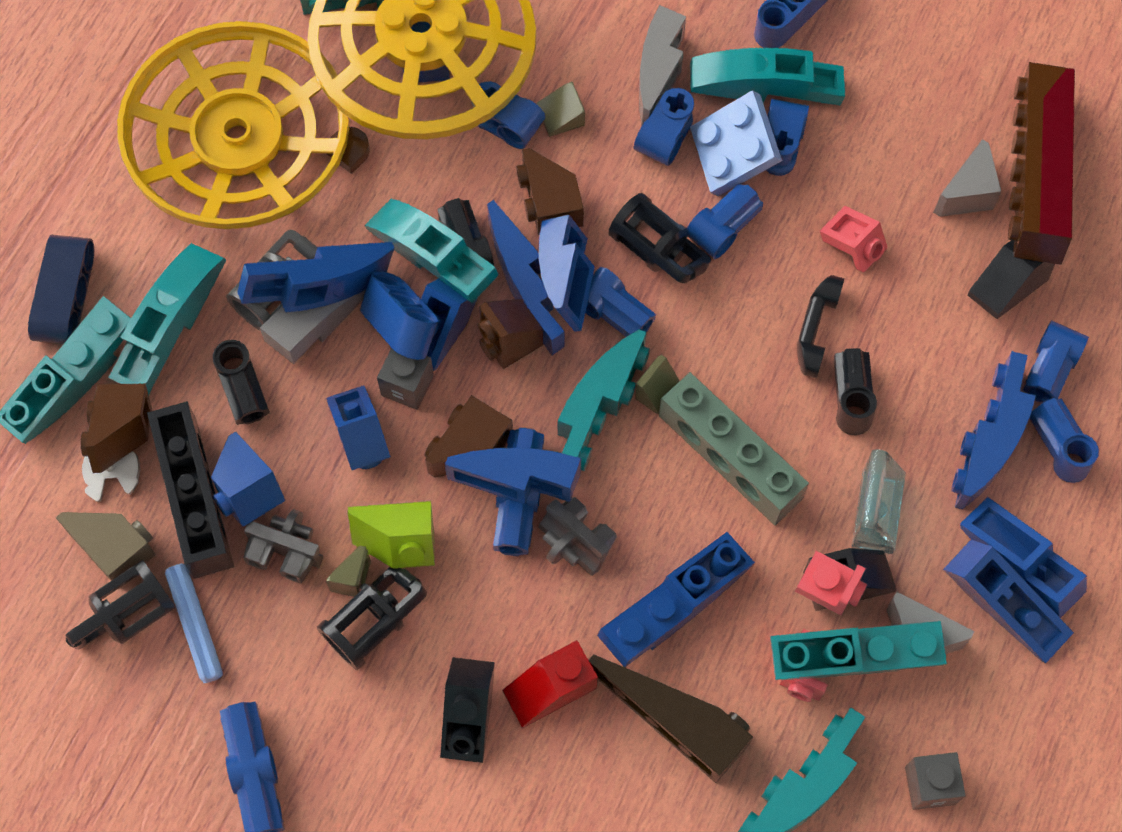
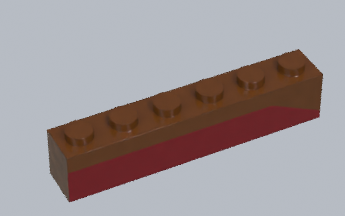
M1029 62L1025 76H1018L1015 84L1014 99L1019 100V103L1016 104L1014 110L1013 126H1017L1018 130L1014 133L1011 153L1017 154V158L1014 159L1012 164L1010 181L1016 182V187H1013L1009 201V210L1015 211V216L1011 217L1008 229V240L1014 241L1013 257L1062 265L1072 240L1075 69Z

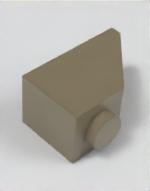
M62 512L56 517L63 528L110 580H113L141 560L147 563L156 555L148 544L153 537L138 520L130 524L122 514Z

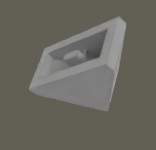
M983 139L941 193L933 213L938 216H948L994 209L1001 194V188L988 142Z
M896 592L886 609L892 626L941 621L945 654L963 649L974 633L973 630L899 592Z

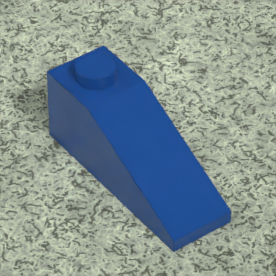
M971 539L943 569L974 602L1044 663H1047L1074 633L992 546Z

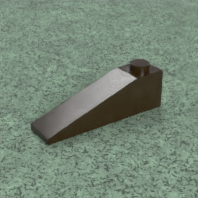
M593 654L589 659L598 676V680L715 783L721 779L750 745L753 736L748 733L750 726L736 713L731 711L727 714L717 706Z

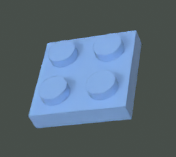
M753 90L690 126L710 193L720 196L739 183L741 184L782 161L761 95Z

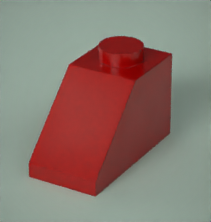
M578 640L538 660L506 686L502 692L523 729L596 690L598 676Z

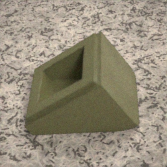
M573 82L563 85L536 103L545 113L546 117L543 123L549 137L585 126V110Z
M663 355L658 356L636 385V400L656 414H659L661 398L680 381L667 358Z
M359 546L327 578L326 583L331 592L353 597L359 593L358 588L366 582L371 563L365 546Z

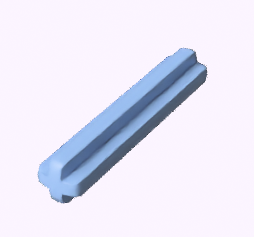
M181 563L171 566L165 570V576L199 679L203 683L213 682L223 676V671L194 584L185 564Z

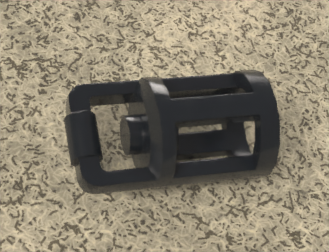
M643 193L632 197L621 208L609 228L608 235L615 241L623 243L639 256L652 271L656 272L663 269L680 283H687L703 274L711 262V258L704 251L687 239L689 230L682 224L679 225L655 206L652 200ZM642 221L662 236L656 245L636 230ZM683 254H686L693 261L681 267L677 262Z
M141 560L89 595V605L95 614L70 630L65 635L66 642L72 648L79 650L105 632H108L114 641L123 644L176 607L144 560ZM139 574L144 580L111 604L107 599L102 601V599ZM154 599L158 600L160 603L159 607L125 630H122L126 627L123 623L124 619Z
M389 567L371 585L363 583L358 588L359 593L329 621L323 620L317 626L324 639L355 670H358L365 663L363 658L394 629L399 631L404 626L402 619L426 597L427 591L421 581L408 570ZM394 582L409 592L400 602L386 590ZM368 609L379 621L352 645L341 633Z

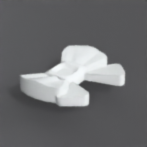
M132 451L102 473H93L88 457H84L82 474L85 483L88 485L85 488V493L96 502H100L103 496L105 479L117 478L127 494H132L139 483L138 479L140 476V462L137 455Z

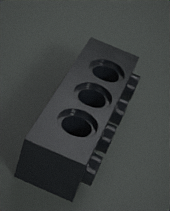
M188 401L147 412L186 568L194 579L233 568L234 563L220 509L213 499V495L216 493L197 419Z

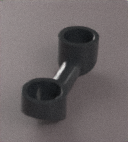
M834 275L828 276L819 284L810 297L797 342L798 362L805 376L817 379L825 348L814 345L824 306L836 309L845 278Z

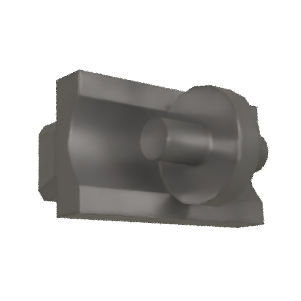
M576 497L571 498L570 502L566 501L562 504L557 499L553 500L547 505V513L538 526L545 533L543 540L552 547L546 558L552 564H556L562 558L572 566L578 563L593 576L600 570L617 537L616 533L606 524L600 523L592 531L582 522L585 520L588 511L586 506Z
M295 509L291 510L286 519L274 515L270 526L273 528L252 521L247 524L244 530L248 538L243 557L248 565L266 570L274 552L284 555L286 557L279 572L281 576L297 583L303 582L312 566L320 567L323 555L319 554V545L301 539L309 540L312 536L313 528L301 524L303 513Z

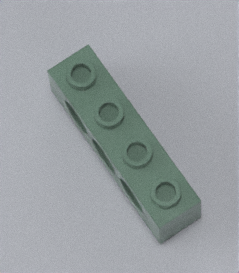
M691 372L661 398L659 417L773 525L778 524L804 498L809 482Z

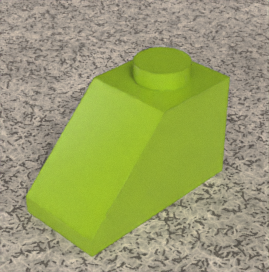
M431 501L348 507V519L353 545L357 547L365 546L371 556L391 568L435 566L434 525Z

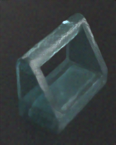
M872 450L863 469L851 547L884 550L885 553L893 554L896 546L906 472L884 450Z

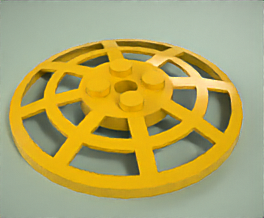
M316 0L309 20L308 47L310 61L317 81L328 99L344 115L361 126L380 134L403 139L427 140L448 137L471 130L491 119L505 108L520 91L530 73L535 56L536 24L533 8L529 0H518L524 19V36L501 29L502 22L496 0H483L489 14L490 26L467 22L463 6L474 0H384L377 11H356L361 0H348L344 11L323 12L328 0ZM417 22H427L431 25V28L423 33L415 32L411 29ZM341 26L342 45L351 64L332 79L321 56L318 37L319 28ZM375 26L377 43L360 55L353 40L352 27ZM467 37L487 41L480 56L467 68L458 57ZM502 45L521 51L520 58L510 77L497 92L488 98L476 81V78L490 65L498 50V46ZM386 57L395 65L404 68L402 83L383 77L371 67ZM445 65L454 76L439 83L418 85L420 71L433 70ZM361 76L377 89L400 96L397 119L386 117L364 108L349 98L343 91ZM463 88L475 106L466 112L448 118L413 121L416 98L440 97Z
M245 21L223 22L196 28L182 34L153 53L141 65L129 82L121 100L117 119V140L122 160L134 184L143 195L163 212L183 222L206 228L226 230L250 228L273 222L293 213L309 202L329 182L338 168L347 147L350 123L349 117L337 108L338 137L316 138V117L310 99L322 90L316 76L300 87L295 80L284 72L265 65L269 43L281 46L299 55L311 64L308 42L305 39L285 29L264 23ZM221 41H253L249 62H225L203 69L193 53V50ZM321 53L326 69L332 79H334L337 73L332 64ZM179 58L190 77L184 80L172 92L162 110L140 103L144 92L154 78L169 64ZM228 75H246L243 88H233L218 92L211 80ZM262 78L279 84L290 95L274 105L267 97L259 93ZM198 89L204 101L198 106L192 118L175 114L182 101L192 91ZM300 107L305 120V136L283 135L281 119ZM135 117L157 124L156 145L163 164L140 171L132 144V127ZM234 126H243L247 129L245 134L239 138L227 136L229 129ZM174 129L189 133L194 150L173 159L169 147V130ZM279 150L300 152L293 165L277 179L268 164L276 157ZM311 154H333L322 175L306 191L293 199L284 187L301 173ZM203 163L207 168L216 172L217 175L210 190L194 183L182 172ZM254 173L263 185L259 189L248 192L227 193L233 176H244ZM172 177L187 192L207 201L200 216L188 213L169 204L149 184ZM270 195L279 206L269 212L250 217L217 218L223 203H248Z

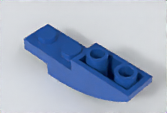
M392 242L317 247L314 259L247 263L243 266L238 295L242 304L281 301L285 313L327 306L366 290L372 272H387L395 247Z
M1011 351L1005 364L998 363L992 381V386L998 388L996 400H989L984 421L979 420L973 432L966 431L961 444L960 455L966 456L964 468L957 469L951 492L958 493L955 508L964 509L993 482L1024 433L1036 395L1020 392L1028 355Z
M726 532L667 575L661 585L602 627L597 636L623 667H626L647 650H654L735 583L755 562L734 538Z

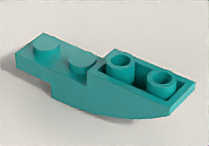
M743 48L694 56L690 61V86L692 93L739 99L753 90L761 95L763 103L768 95L839 106L845 98L844 66L814 62L813 51L788 48Z
M391 198L364 225L369 232L381 241L392 242L395 247L394 250L419 269L424 267L471 303L499 275L496 267L467 247L460 235L428 214L402 201Z
M191 243L169 264L143 298L120 338L126 341V344L108 378L119 384L146 383L148 395L150 394L183 328L191 330L226 262L225 258Z
M103 296L53 358L45 355L0 410V424L18 440L26 444L56 422L86 394L118 359L113 353L124 341L120 337L131 317Z
M639 329L622 339L588 370L567 400L557 421L558 435L567 438L562 453L581 458L582 471H585L593 448L588 447L592 434L600 435L607 413L617 416L621 405L629 406L636 388V383L632 382V378L636 369L643 371L650 354V348L645 347L647 332Z
M941 621L770 636L775 680L883 673L903 669L944 666L947 664Z
M853 708L849 709L844 718L836 714L822 735L829 740L821 754L813 749L799 770L806 775L805 779L791 769L788 770L783 780L775 775L761 796L768 803L759 816L751 811L738 832H791L822 808L857 764L856 761L843 752L862 724L865 716Z

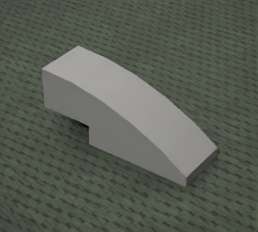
M659 5L650 23L643 45L639 77L641 126L649 119L662 95L672 89L682 70L683 51L679 50L678 47L684 38L686 16Z
M366 290L343 301L309 310L285 313L282 306L260 327L263 339L294 364L317 339L323 342L363 300Z

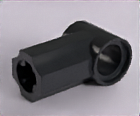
M453 199L438 208L440 223L460 235L467 247L494 266L488 241L485 235L481 236L469 200Z
M226 340L218 344L214 349L213 363L236 424L248 425L260 421L264 416L270 414L248 349L237 340ZM231 358L243 360L242 364L236 369H226L224 367L226 361Z
M860 348L845 349L834 355L838 405L836 421L838 427L843 432L849 435H860L870 428L877 406L876 396L873 393L870 355L869 352H864ZM859 407L865 413L860 415L853 414L847 408Z

